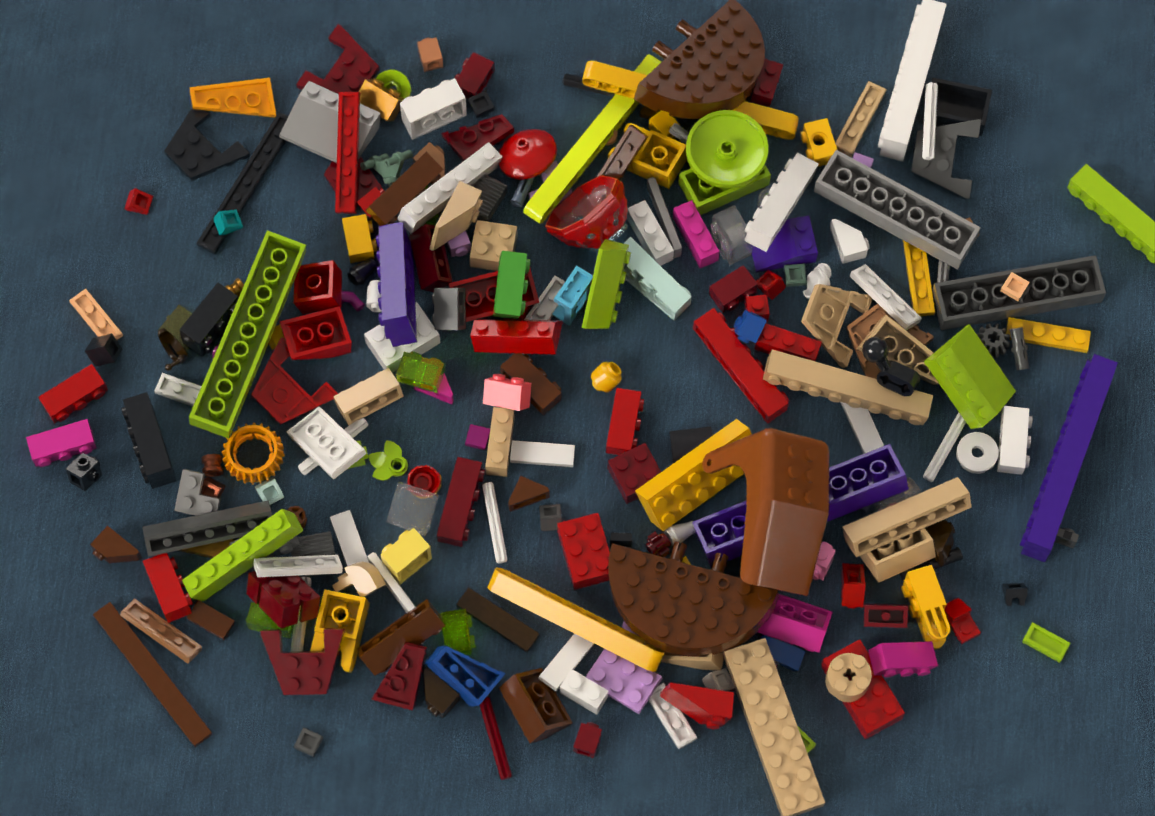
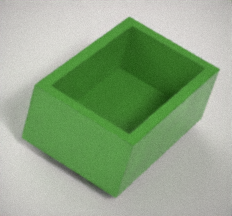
M501 251L493 317L518 320L520 315H523L525 312L526 301L522 300V295L527 292L528 280H524L525 274H528L530 268V259H527V253Z

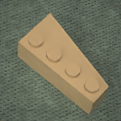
M887 315L881 317L857 348V350L862 352L863 344L871 337H880L888 344L889 352L887 359L889 361H896L915 370L922 380L930 384H939L924 363L933 352Z

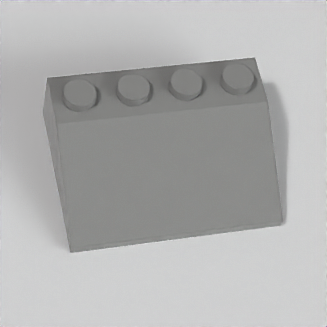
M308 81L299 94L279 137L337 163L339 94ZM360 104L358 159L378 131L381 116L380 112Z

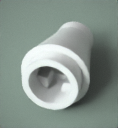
M693 521L672 525L664 531L672 546L674 542L682 543L695 533Z

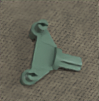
M411 150L402 153L396 152L390 158L387 153L380 156L374 155L368 161L362 162L360 166L363 171L369 168L375 169L383 177L384 183H388L390 187L401 176L400 172L404 160L412 158L413 153Z

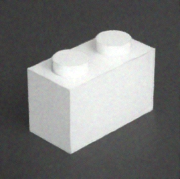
M573 669L569 671L560 686V694L596 715L608 698L607 689Z

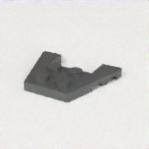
M976 119L936 127L935 158L932 160H924L922 158L924 130L917 131L912 172L970 199L972 180L952 178L958 136L979 138L982 120Z

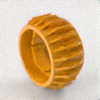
M246 423L243 427L238 426V430L232 431L230 438H226L227 443H223L224 450L222 454L224 458L222 459L224 464H226V470L230 471L232 477L236 476L237 481L243 480L244 484L251 482L254 485L255 482L262 484L264 480L269 481V477H275V471H280L279 465L284 463L282 459L285 456L284 451H282L284 447L280 436L277 437L276 431H271L269 426L264 428L262 423L259 426L255 425V423L252 425H247ZM256 438L268 444L270 454L268 461L263 466L255 467L251 470V468H245L239 464L236 454L243 442Z

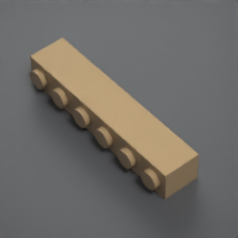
M958 477L843 526L845 542L855 557L861 556L972 508L970 493Z

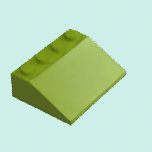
M970 324L966 325L924 361L970 429L984 427L998 415L1016 392Z

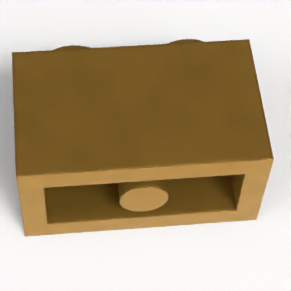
M376 78L366 79L359 90L360 104L380 112V117L386 121H394L400 111V102L404 100V98L400 97L401 93L392 88L387 89L383 86L384 83Z

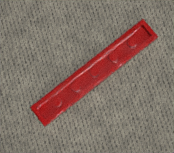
M339 92L336 214H357L360 92Z

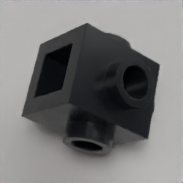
M84 453L77 459H74L66 468L69 482L84 491L102 476L99 461L95 457H90Z

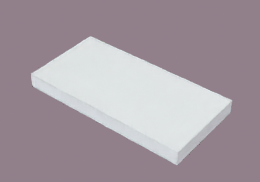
M320 406L287 431L288 436L332 479L338 477L367 454L365 449Z

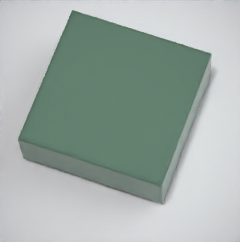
M805 264L784 265L786 287L807 285Z

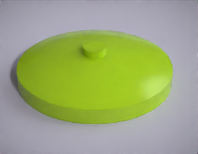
M733 110L715 111L699 119L690 130L686 142V157L692 171L704 182L719 188H736L751 182L762 172L768 157V140L762 127L750 116Z

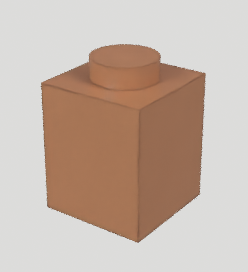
M437 37L425 38L417 42L424 72L443 68V58Z

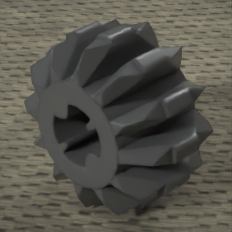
M988 323L986 328L981 327L977 335L989 353L993 354L996 359L999 354L1004 355L1006 349L1009 348L1010 342L1008 340L1010 335L1005 334L1006 328L998 329V323L995 324V327Z

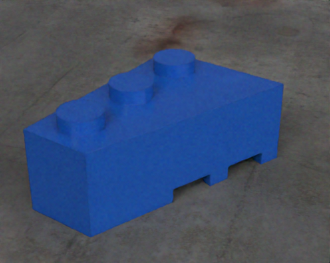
M448 646L437 647L424 662L439 678L459 693L460 698L470 707L479 706L506 674Z

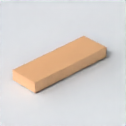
M84 289L69 300L97 337L113 334L115 339L118 340L123 336V333L87 289Z

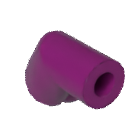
M342 290L341 305L344 302H349L357 312L364 308L365 304L355 293Z

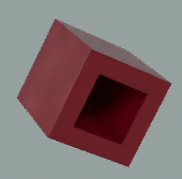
M587 722V724L581 723L573 746V752L594 759L602 736V729L599 728V725L592 722Z

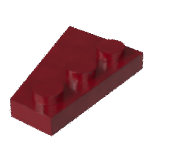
M501 114L479 121L477 125L463 126L458 131L451 133L447 131L441 134L442 138L459 158L465 161L488 142L494 146L515 131L511 123Z
M406 642L371 700L413 711L427 647Z

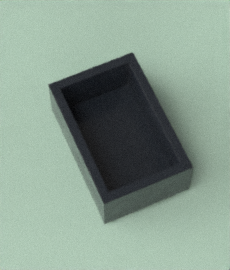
M932 77L931 82L938 85L936 127L981 119L979 136H982L992 90Z
M217 283L179 329L182 343L201 357L205 353H210L215 346L214 342L218 337L221 338L225 332L238 301V296L220 283Z

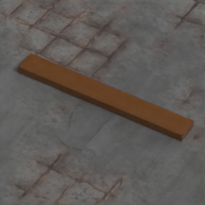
M109 602L93 614L94 618L193 746H198L210 737L212 732L126 621L120 616L112 603Z

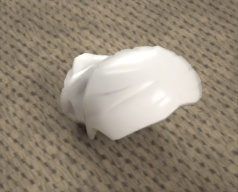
M818 264L807 275V289L803 290L806 298L810 299L815 285L830 286L829 278L832 274L828 264Z

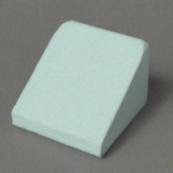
M274 477L255 486L262 502L269 500L271 505L284 498Z

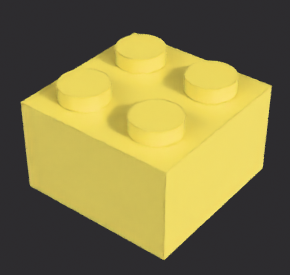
M414 528L410 531H404L398 537V541L393 545L391 543L382 550V554H380L383 564L399 585L432 559L430 545Z

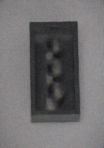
M145 392L123 399L125 407L121 408L128 426L127 429L132 439L133 448L145 483L150 482L152 489L176 482L148 393Z

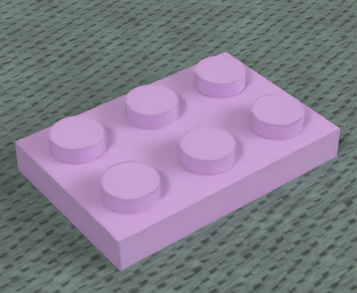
M606 649L603 650L586 675V678L607 689L609 697L637 714H640L662 681V676L646 670Z

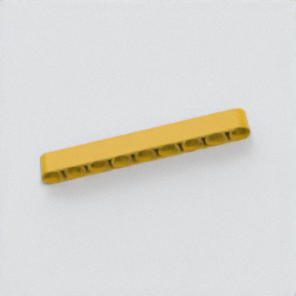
M496 567L487 587L491 592L646 670L657 671L665 651L648 644L640 636L506 569Z

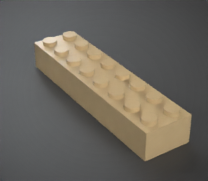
M766 638L725 651L723 657L780 815L796 816L824 806L825 801Z

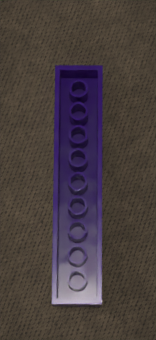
M1094 354L1091 360L1087 359L1083 367L1079 383L1076 386L1072 402L1066 414L1065 422L1060 430V436L1055 444L1054 453L1046 469L1047 472L1041 483L1039 494L1033 505V511L1026 525L1027 528L1019 545L1023 547L1021 551L1023 555L1045 562L1052 550L1118 362Z
M890 444L829 468V515L827 522L909 490L906 474ZM746 501L692 522L696 537L710 568H712L716 553H721V559L723 554L729 557L727 562L742 556Z

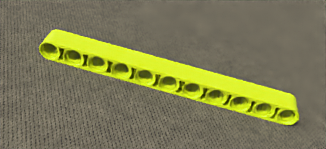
M648 54L634 72L648 75L662 61ZM615 94L528 201L523 213L539 224H542L614 135L613 131L615 129L617 131L639 102L633 98Z

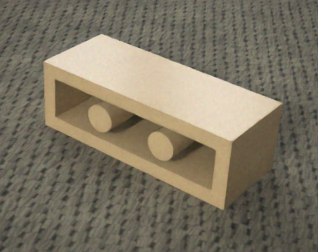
M387 368L333 397L338 410L349 426L353 422L404 397L399 382L391 370Z
M493 407L485 466L486 475L507 477L515 420L514 410Z

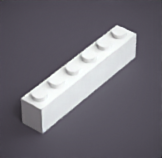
M488 142L401 209L397 220L403 222L407 231L412 234L446 207L459 181L473 187L479 179H483L485 175H489L497 169L503 156Z
M799 153L793 159L789 158L784 168L786 171L780 172L776 180L778 183H773L768 193L770 196L766 195L761 203L762 208H757L752 218L754 221L750 220L744 230L747 232L744 241L767 252L813 179L819 163Z

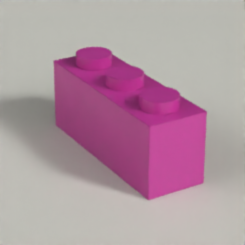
M691 200L673 208V220L699 268L701 269L717 262L719 250L693 201Z
M88 419L26 437L31 458L36 467H45L53 461H65L72 458L73 455L88 454L93 449H97Z
M932 641L880 643L868 650L874 675H883L885 678L895 676L896 674L906 677L914 673H918V676L930 674V670L938 666Z

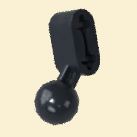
M871 337L866 340L862 348L863 356L869 362L876 363L879 367L880 372L877 375V382L881 386L902 396H911L921 381L918 372L896 361H889L887 359L889 347L884 339Z

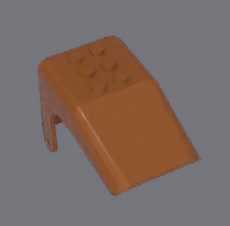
M766 428L719 447L705 455L702 465L706 473L713 474L734 465L741 467L746 476V519L740 578L743 582L808 596L829 515L830 451L828 445L822 440Z

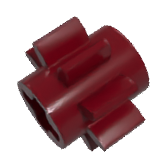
M655 531L647 536L648 543L645 544V547L650 554L661 557L669 554V547L672 544L663 532L658 535Z

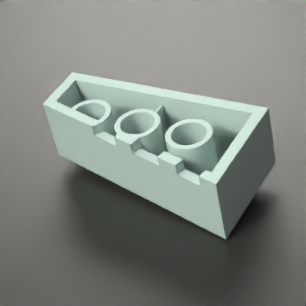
M629 237L623 243L629 245L628 252H631L629 264H625L624 271L627 272L625 280L675 321L691 304V293L688 289L678 284L636 241Z

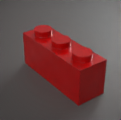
M766 323L755 343L754 349L770 354L773 349L816 362L822 342Z
M91 364L38 398L55 424L58 421L66 420L69 414L74 411L82 410L93 399L101 398L108 389L95 367Z
M616 388L606 453L620 455L637 447L638 438H634L635 431L640 430L641 419L638 418V412H643L645 400L641 399V391Z
M163 553L144 560L143 564L167 622L170 623L191 614L190 605L193 602L189 594H184L182 588L185 587L182 582L183 578L181 575H176L175 570L178 569L174 557L169 558L168 553Z

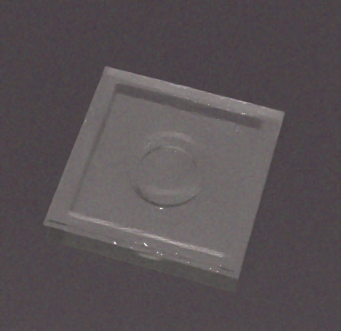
M399 481L386 522L407 530L414 528L419 534L426 536L439 495Z

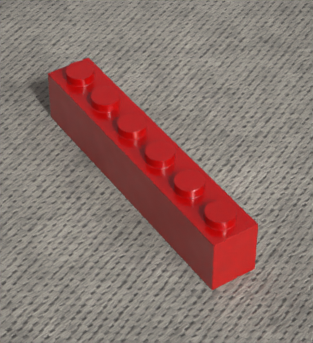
M713 308L694 321L693 330L768 424L788 410L789 399L783 391L780 392L777 389L776 385L763 380L764 367L761 362L751 356V350L745 343L742 344L738 335L734 332L735 329L729 328L724 315L721 312L718 313Z

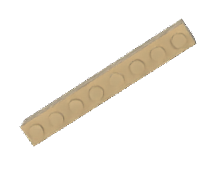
M773 349L768 356L763 380L768 381L772 385H784L793 391H805L811 396L826 397L832 402L847 403L853 408L861 407L868 409L874 414H886L892 419L907 420L913 425H924L929 417L933 395L917 390L911 396L905 397L881 386L877 379Z

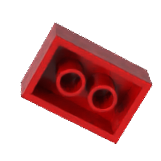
M599 513L557 523V532L574 590L610 581L608 568L610 551Z

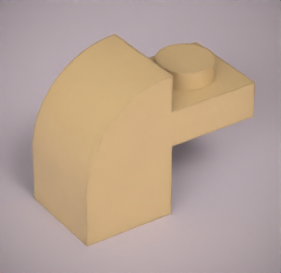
M357 562L345 567L346 573L337 577L339 581L332 586L335 592H339L354 585L359 596L364 597L386 585V582L374 565L367 562Z

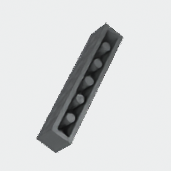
M269 500L144 526L142 528L148 557L243 537L272 516Z

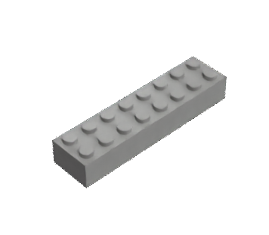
M835 150L815 183V193L957 270L977 239L981 228L838 150Z

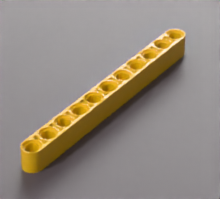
M588 61L585 66L582 83L591 88L634 99L638 84L647 75L597 61ZM746 101L733 109V111L744 113L753 118L762 127L765 134L787 140L795 138L799 118L794 114Z

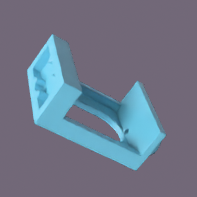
M576 265L554 298V302L559 305L552 316L570 326L588 300L593 275Z

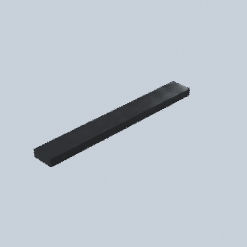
M280 112L277 114L197 241V246L216 254L228 234L219 235L214 223L215 215L219 211L237 209L240 216L286 142L279 135L288 116Z

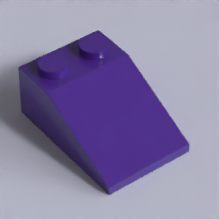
M810 216L787 219L767 252L749 243L756 273L784 268V265L815 263L817 260L818 251Z

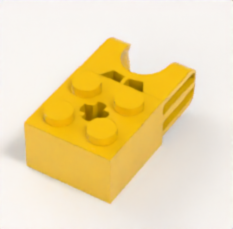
M632 123L626 124L623 129L624 133L629 125H633L648 136L627 171L645 179L654 177L657 184L670 189L687 160L686 144L654 130L649 131ZM615 147L612 148V149L609 151V153H608V155H607L608 158L610 157V155H611V153L613 152V150L615 149Z
M929 565L907 572L901 589L904 597L909 599L910 615L916 619L924 642L932 641L935 650L944 645L946 637L950 632V625L944 611L947 605L933 566Z
M324 589L310 651H325L323 631L325 628H345L340 644L342 653L341 667L345 672L351 673L356 663L357 648L360 646L370 605L367 598ZM346 615L343 620H339V616Z

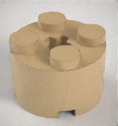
M853 653L841 654L834 658L829 665L825 680L826 687L831 695L842 702L857 701L866 693L872 678L871 668L861 655ZM845 675H849L850 677H852V680L848 681V678L845 677Z

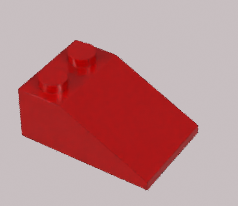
M340 306L279 321L291 360L333 358L351 353L352 342Z
M669 683L660 692L661 698L699 724L706 725L709 729H719V727H722L732 718L734 692L677 683Z

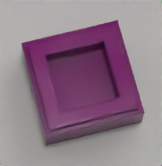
M470 424L465 446L486 450L490 428Z

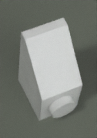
M832 219L830 230L842 264L866 258L870 247L867 238L863 237L862 232L837 219Z

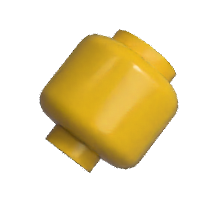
M602 362L591 373L593 387L597 391L611 392L622 380L620 367L614 362Z

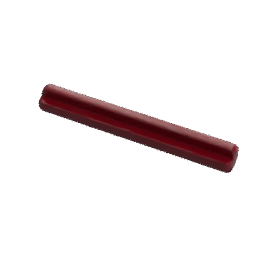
M487 696L480 704V709L500 779L506 780L511 778L512 774L491 700Z

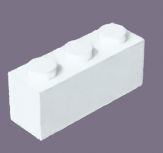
M646 200L629 207L627 220L644 250L660 266L672 261L674 250Z
M1004 406L1001 412L997 472L1022 475L1025 468L1029 467L1030 456L1026 455L1027 448H1030L1031 436H1028V428L1031 429L1032 416H1029V408Z

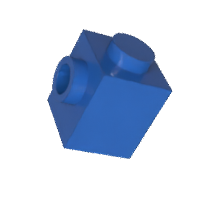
M745 309L742 316H739L734 323V332L739 335V340L747 344L750 341L756 343L767 320Z

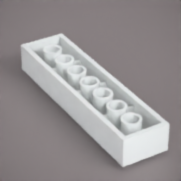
M922 0L921 5L917 4L885 122L880 134L878 148H881L879 156L902 162L904 160L942 24L946 3Z

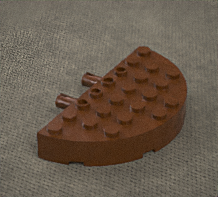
M729 0L698 29L682 19L677 24L675 30L688 39L676 50H672L660 40L654 45L652 51L661 56L664 61L638 84L634 100L654 111L659 109L669 112V116L701 119L715 111L735 109L750 96L763 67L765 47L758 25L747 10L735 0Z
M674 542L669 559L612 544L608 563L609 580L618 612L635 634L637 633L645 642L662 651L681 656L699 657V655H715L731 650L755 635L758 629L769 619L777 604L779 590L750 585L743 582L741 578L723 574L729 559L725 554H723L721 559V553H716L712 569L709 570L682 562L688 547L684 543H681V546H679L680 542Z

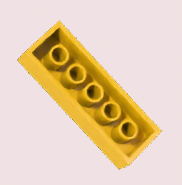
M735 419L635 490L650 521L660 530L665 531L742 476L744 471L739 466L733 465L710 474L703 470L702 464L707 453L751 435L749 427Z

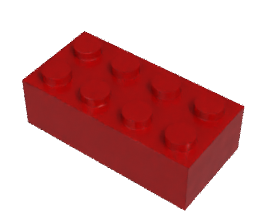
M859 639L824 658L821 667L825 674H827L832 660L844 653L861 655L869 664L872 678L866 693L857 701L843 702L866 740L902 720L905 712L882 675H874L869 653ZM845 675V677L848 678V681L852 680V677H850L849 675Z

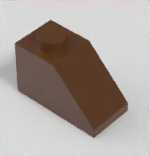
M108 525L90 544L93 549L92 554L98 560L103 561L104 559L109 564L139 561L142 558L140 552Z

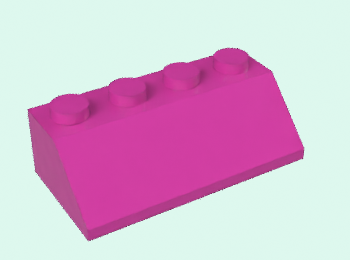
M779 594L777 604L771 616L758 629V633L782 640L791 645L803 647L810 652L815 651L819 653L833 612Z

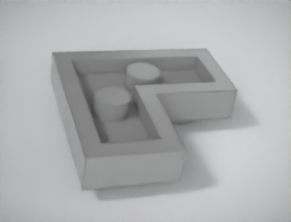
M188 469L182 470L174 511L195 516L219 511L221 498L201 494L205 473Z

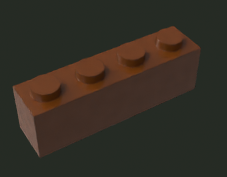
M425 152L365 211L380 226L393 224L398 218L396 215L415 196L417 197L426 190L425 187L429 183L433 185L441 178L439 173L443 168Z
M426 599L357 648L359 657L374 676L378 673H383L395 661L406 642L421 646L430 636L440 633L445 626L443 618L430 601Z

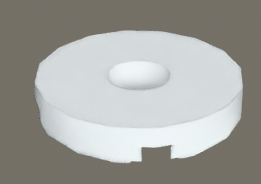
M981 432L965 435L960 440L956 450V457L962 468L976 474L985 473V471L992 469L997 462L999 454L997 444L992 437ZM980 449L983 452V456L979 458L973 456L972 450Z

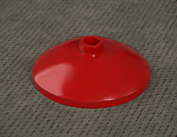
M528 129L520 131L511 136L502 145L499 153L503 157L499 166L505 175L513 179H529L538 176L546 171L555 160L557 154L556 142L551 134L544 130Z

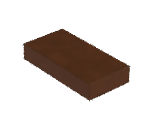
M199 600L191 610L192 613L187 616V620L222 640H225L235 624L233 619Z

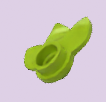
M386 440L384 452H375L368 455L371 465L376 468L372 477L377 480L384 481L392 476L399 477L408 470V462L402 457L400 446L392 441ZM396 464L402 466L399 470L394 469Z

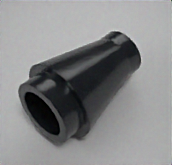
M369 258L351 267L347 277L355 286L363 285L378 265L373 258Z

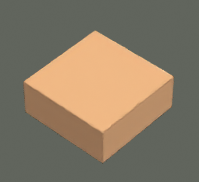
M1011 272L1000 292L1019 301L1030 282Z

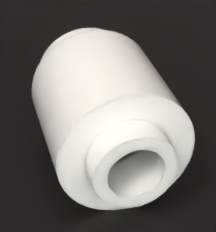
M380 280L370 281L369 286H367L366 307L372 312H382L378 304V298L381 297L378 290V282H381Z

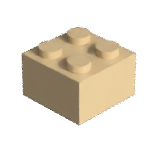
M477 220L470 252V267L498 271L501 251L515 252L518 237L517 226Z

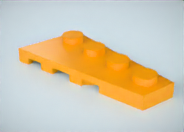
M270 78L190 87L193 109L276 117Z

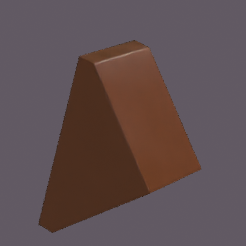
M520 476L508 501L509 511L512 512L550 498L548 487Z

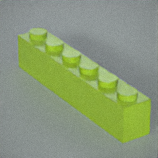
M1085 164L1070 179L1067 186L1069 192L1074 197L1081 199L1089 210H1094L1103 222L1115 228L1118 235L1128 239L1136 250L1142 251L1147 259L1155 264V221L1088 164Z
M284 509L279 510L185 577L182 582L190 598L204 602L252 568L255 558H266L300 534L303 529L295 513Z

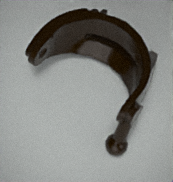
M166 328L160 329L158 331V338L169 357L174 361L165 366V369L170 371L175 365L179 366L185 362L189 355L170 331ZM170 346H172V348L174 349V351L177 353V355H178L179 357H176V355H175V354L173 353V351L170 349Z

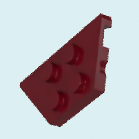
M361 156L358 159L357 201L374 187H377L378 190L382 188L370 169L365 171L361 169L360 164L364 162ZM332 161L324 176L336 193L337 163Z

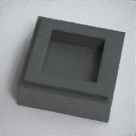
M303 727L294 745V749L314 757L323 740V736Z

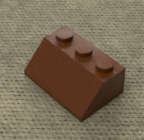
M542 668L514 674L499 687L529 743L544 740L573 724L556 692L539 680L540 674L544 671Z

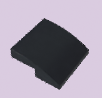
M702 427L669 431L672 462L675 463L712 436V428Z

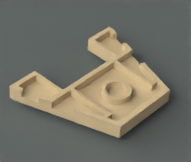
M817 284L813 288L801 322L818 341L822 342L821 345L842 368L848 366L853 353L852 349L837 341L848 308L851 306L864 314L869 310L872 298L868 294L864 295L855 291L841 290V288Z

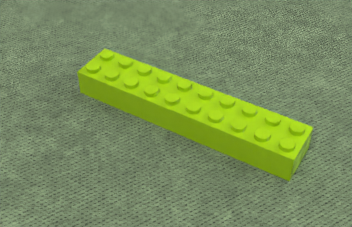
M268 230L266 231L189 415L190 425L228 439L230 438L306 254V244Z

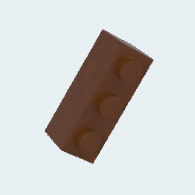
M514 353L500 366V372L506 376L505 378L518 377L523 378L524 382L532 383L530 403L544 416L562 400V390L556 382L551 383L546 378L547 374L540 367L537 369L532 364L533 361L527 354Z

